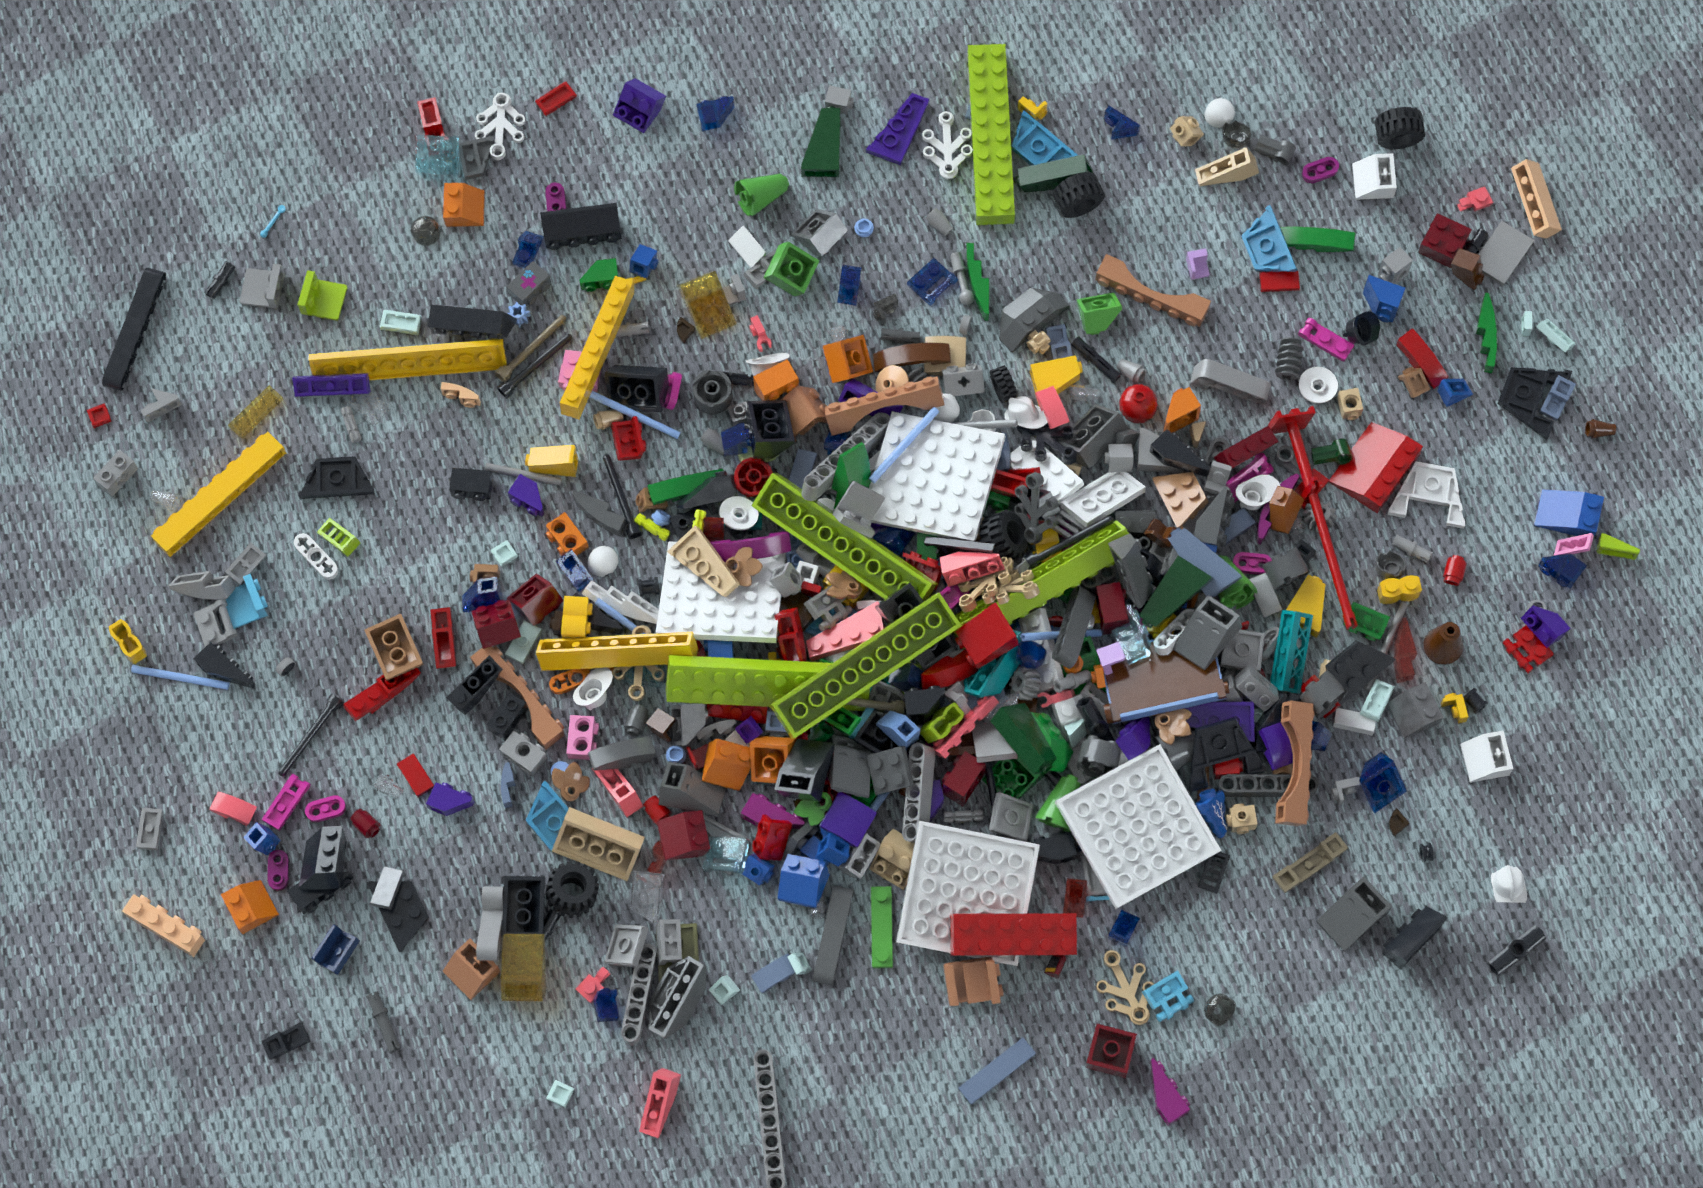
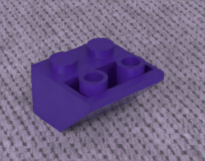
M634 78L625 82L613 116L645 133L661 111L666 95Z

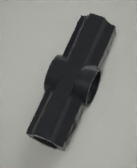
M1083 697L1078 700L1076 707L1084 720L1085 727L1090 731L1091 735L1099 737L1100 740L1115 741L1107 722L1103 719L1092 697Z
M1536 925L1532 926L1487 962L1491 971L1498 977L1546 940L1544 932ZM1512 947L1520 948L1522 954H1515L1512 951Z

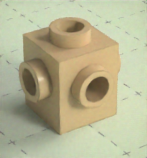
M1180 116L1174 121L1175 124L1170 127L1174 139L1181 146H1192L1204 135L1198 121L1193 117Z
M1235 804L1225 816L1227 827L1231 828V833L1246 834L1249 830H1255L1257 827L1254 805Z

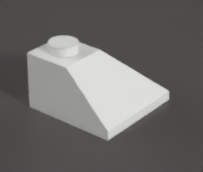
M1081 694L1051 704L1061 735L1066 741L1068 740L1064 726L1083 719L1076 707L1078 700L1083 698Z

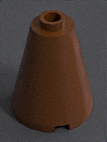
M1446 622L1427 633L1424 638V651L1431 661L1436 664H1452L1460 658L1463 652V640L1457 624Z

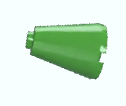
M782 174L741 179L735 182L734 192L735 196L739 194L741 200L738 201V204L747 216H753L788 190L789 181Z
M1218 555L1243 577L1217 594L1219 602L1228 608L1236 606V610L1247 606L1254 600V593H1258L1256 586L1227 556Z
M1069 774L1066 777L1062 776L1036 814L1035 819L1054 828L1062 829L1063 827V831L1072 833L1055 801L1080 788L1081 783L1077 782L1079 778Z

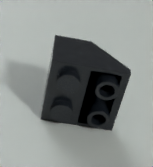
M930 686L924 690L911 688L904 692L906 716L916 726L923 725L931 720L934 713L945 704V687Z

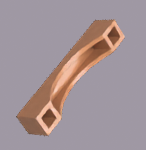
M1108 254L1105 255L1096 273V281L1101 286H1110L1121 295L1128 294L1139 303L1145 302L1150 304V307L1154 310H1163L1168 312V315L1172 318L1177 319L1179 317L1185 320L1190 326L1197 325L1200 327L1210 308L1211 301L1195 293L1169 295L1149 289L1133 277L1123 261Z
M938 376L926 377L922 381L915 383L908 382L896 388L889 387L878 393L871 392L860 398L853 397L845 402L829 404L825 407V416L831 435L851 431L855 424L864 416L883 407L909 405L929 410L933 407L944 406V395Z
M497 646L478 650L470 657L474 666L477 668L489 655L498 663L503 670L496 680L513 688L526 702L531 715L533 736L545 750L565 736L563 724L558 719L554 720L550 716L552 712L548 706L540 704L538 701L540 698L533 689L529 691L526 687L527 682L525 679L513 672L515 668L508 660L505 662L501 656L503 654Z
M1292 700L1282 703L1281 724L1286 730L1291 743L1293 769L1289 785L1283 796L1276 803V824L1290 826L1307 825L1309 818L1307 808L1310 798L1309 780L1311 778L1310 760L1312 758L1311 741L1313 739L1312 721L1315 715L1312 703Z

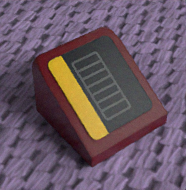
M1052 955L1044 973L1056 979L1059 978L1066 963V956Z

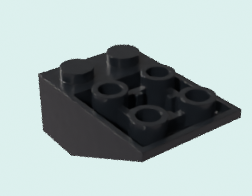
M797 739L779 770L774 790L786 798L821 802L835 744Z

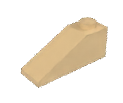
M1247 147L1195 169L1199 186L1242 181L1259 173L1256 158Z

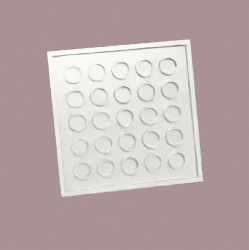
M897 412L891 413L874 472L923 419L922 417ZM932 420L875 483L871 482L869 489L885 497L871 523L949 539L956 538L963 541H976L1005 441V434Z
M669 541L667 551L677 542ZM667 552L656 634L693 632L695 639L776 643L778 620H775L774 615L780 611L782 595L771 584L770 578L776 568L785 564L786 553L757 559L762 563L763 568L758 574L751 576L752 585L749 587L739 585L727 597H724Z
M1160 744L1055 801L1056 806L1115 909L1221 851Z
M919 821L896 943L951 953L950 914H1027L1040 845ZM1019 955L968 956L973 958L992 957L994 962L1018 966Z

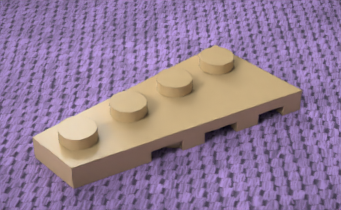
M697 526L690 529L667 551L724 597H727L740 585Z

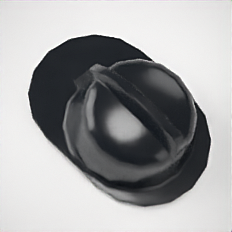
M1371 311L1361 313L1346 323V333L1342 335L1343 337H1348L1352 344L1367 345L1378 339L1381 327L1380 321L1375 313Z

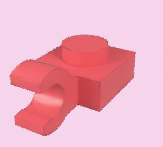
M1484 186L1468 192L1467 197L1460 199V203L1457 206L1460 211L1473 207L1474 211H1478L1492 205L1493 201Z
M758 315L751 317L749 329L752 336H757L758 350L760 352L763 351L761 346L763 343L768 344L769 348H772V342L767 337Z
M1067 689L1060 693L1056 692L1053 695L1048 692H1041L1037 696H1045L1047 698V702L1041 704V707L1045 708L1052 703L1067 700L1076 695L1074 689Z
M602 967L594 978L589 974L578 985L576 991L589 1003H592L605 989L601 984L610 975L609 971Z

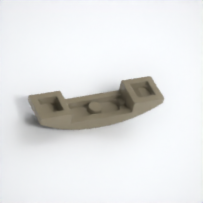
M1335 832L1293 864L1286 866L1273 875L1272 878L1281 890L1286 893L1344 853L1348 847Z

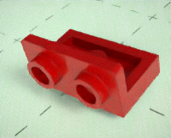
M633 416L631 421L612 422L611 430L618 461L641 459L644 451H646L645 440H642V424L638 422L637 416Z
M911 551L909 555L903 552L902 556L906 558L905 561L936 583H939L942 575L941 566L938 565L939 561L929 557L926 561L921 559L922 555Z
M763 814L761 821L758 823L756 838L752 843V851L760 859L781 861L792 823L788 820H774L768 815Z

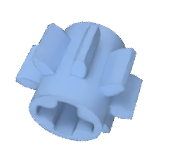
M516 302L512 307L508 306L510 313L507 314L517 318L515 324L519 328L523 323L528 324L526 317L531 315L530 311H526V304L521 306Z

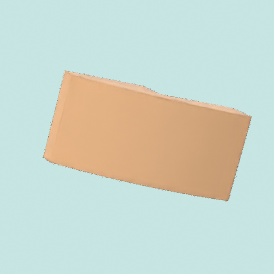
M441 382V392L446 398L456 399L459 397L460 403L468 408H474L475 405L480 406L479 395L460 385Z

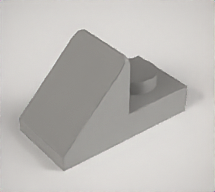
M151 389L157 402L147 404L141 412L148 423L181 406L182 403L175 394Z

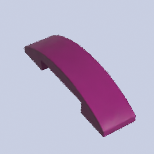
M1296 473L1290 476L1280 486L1294 489L1300 475ZM1269 502L1265 503L1258 523L1257 544L1259 545L1262 544L1272 524L1267 521L1270 515Z
M788 531L737 541H730L729 539L710 542L724 562L734 557L738 550L743 547H751L753 550L752 558L755 559L776 556L791 551Z

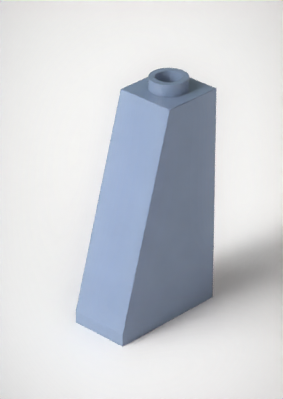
M1179 527L1170 533L1171 537L1168 540L1178 555L1213 577V580L1202 589L1206 597L1209 595L1213 598L1243 578L1239 572L1186 528L1181 530Z

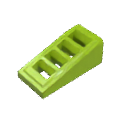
M331 518L317 531L320 536L347 557L361 544L353 534ZM332 526L335 527L328 535L325 534ZM338 531H340V532L338 533V535H337L334 539H332V537H333ZM345 535L346 537H345V538L343 539V541L339 544L338 542H339V541L342 539V537Z
M1601 533L1598 538V554L1635 560L1640 553V549L1607 534Z

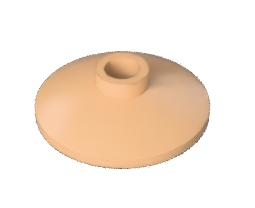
M887 366L879 373L876 379V391L882 392L889 387L903 386L909 382L908 375L899 366Z

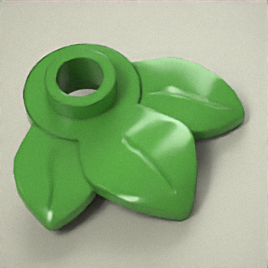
M823 792L822 798L825 799L823 806L817 801L802 800L795 808L794 814L800 817H808L810 826L817 825L822 822L825 812L830 808L832 798L828 793Z

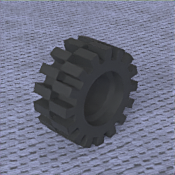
M1003 365L990 370L991 383L994 386L999 401L1005 403L1010 398H1016V387L1007 367Z

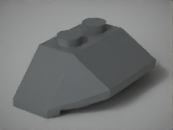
M1030 287L1001 310L999 340L1011 352H1014L1028 340L1027 338L1034 330L1039 332L1068 309L1070 305L1057 292Z
M688 956L667 968L648 1002L649 1029L667 1039L687 1024L706 989V965Z

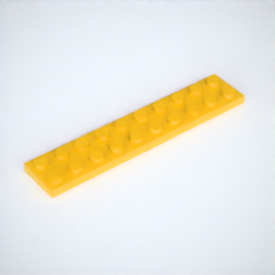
M503 339L309 354L312 376L368 373L369 380L497 370L500 366H507Z

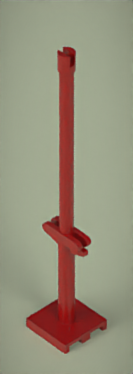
M1310 406L1306 412H1300L1299 408L1291 409L1289 414L1282 415L1281 411H1277L1268 425L1274 434L1288 432L1304 484L1301 497L1304 501H1307L1309 498L1342 609L1346 629L1349 630L1351 626L1354 629L1358 624L1351 608L1318 496L1323 488L1322 481H1317V476H1313L1300 432L1301 429L1306 428L1316 413L1314 406Z

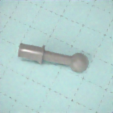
M955 252L951 254L950 259L953 266L952 274L957 275L961 288L959 299L962 304L970 305L974 302L975 296L968 289L964 274L967 272V268L964 266L961 252Z

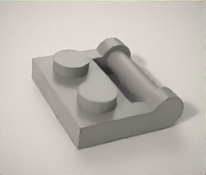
M219 599L214 604L194 612L205 647L210 642L216 647L238 636L226 608L228 605L226 599ZM216 611L220 612L226 630L224 634L222 632Z

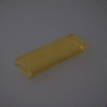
M269 385L228 424V427L243 439L284 400L283 397Z

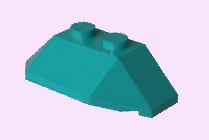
M1013 630L1017 636L1018 646L980 667L979 671L964 679V691L966 694L982 698L1002 692L1021 663L1022 632Z

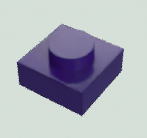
M752 716L735 728L746 744L763 733V730Z

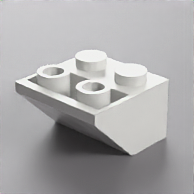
M1393 153L1374 154L1352 164L1356 200L1394 198L1397 186Z
M1504 731L1483 734L1460 744L1470 783L1509 776L1511 774L1513 765Z

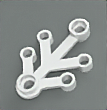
M506 93L496 94L493 98V105L476 116L477 123L485 125L488 122V118L497 112V117L483 129L475 132V138L480 139L477 137L479 134H484L482 138H485L496 128L495 144L490 148V154L494 160H502L506 155L503 146L504 128L512 135L514 142L521 143L524 140L523 133L518 131L505 118L506 111L514 118L515 125L522 126L525 124L524 115L519 114L511 106V98ZM500 101H505L504 104H499ZM485 117V120L479 121V118ZM518 118L523 119L521 122L516 121ZM516 135L522 136L520 139L515 138ZM497 151L502 152L500 155H495Z
M947 111L939 115V124L943 127V143L934 137V133L930 129H926L922 133L923 140L929 142L944 155V161L935 155L934 148L931 146L924 148L923 156L939 167V173L943 178L952 179L958 174V166L966 158L972 156V147L970 145L962 146L961 153L953 161L952 154L965 141L971 139L972 132L969 128H963L960 131V136L951 144L950 126L954 122V117L952 113ZM948 116L949 119L944 120L943 117ZM966 132V133H969V135H968V136H964L963 133ZM930 134L931 137L927 138L925 135ZM967 149V150H969L970 152H969V153H964L963 151ZM931 151L932 154L928 155L926 152ZM950 167L952 170L946 171L945 169Z

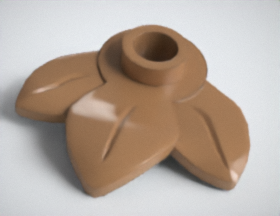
M751 547L739 549L734 557L729 558L725 562L740 585L744 587L751 586V576L758 574L763 568L759 560L752 558L753 550Z
M842 571L841 574L832 572L825 576L832 585L826 592L831 597L837 599H856L862 593V586L845 571Z
M1183 708L1157 714L1154 723L1160 730L1161 740L1172 745L1175 736L1184 737L1191 735V729L1186 720L1191 717L1192 713ZM1163 718L1168 719V721L1165 723L1161 722Z
M576 762L568 765L565 772L556 768L552 771L553 784L560 790V795L565 801L572 802L576 800L580 793L585 792L589 787L590 778L582 776L581 768ZM568 788L573 790V794H569Z

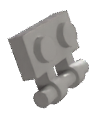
M832 585L804 603L814 620L819 617L823 619V622L819 624L821 631L833 628L838 621L845 620L852 613L850 606L844 608L841 604L846 598L837 599L826 594ZM834 608L836 613L831 616L829 611Z

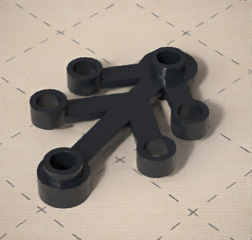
M1047 423L1045 426L1041 428H1047L1049 427V424ZM1019 425L1016 427L1022 434L1020 442L1022 451L1028 452L1032 450L1030 434L1036 437V461L1043 462L1046 460L1045 443L1061 454V462L1065 465H1072L1076 462V451L1073 448H1065L1052 439L1072 438L1074 431L1071 426H1064L1062 430L1051 431L1029 429Z

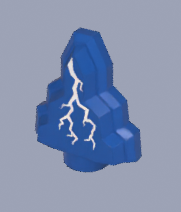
M1215 789L1200 792V800L1195 803V806L1205 822L1208 823L1210 830L1218 838L1224 837L1227 832V823L1224 817L1226 811L1224 792L1221 790L1215 792Z

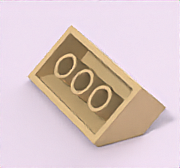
M569 807L552 852L628 881L645 837Z

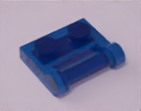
M933 258L907 281V285L931 306L939 295L951 284L954 285L958 281V278ZM943 276L946 278L930 294L926 293Z

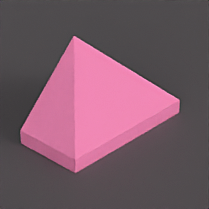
M1589 533L1558 540L1554 552L1555 558L1590 551L1594 535Z

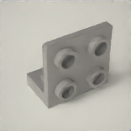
M273 264L272 270L269 271L247 268L240 304L278 309L285 275L281 264Z
M853 481L832 514L841 524L872 538L875 531L872 529L870 522L884 502L885 497Z

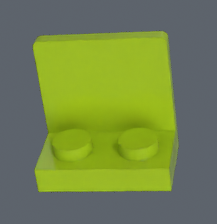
M307 270L297 304L301 314L338 321L346 296L347 285L319 280L315 271Z

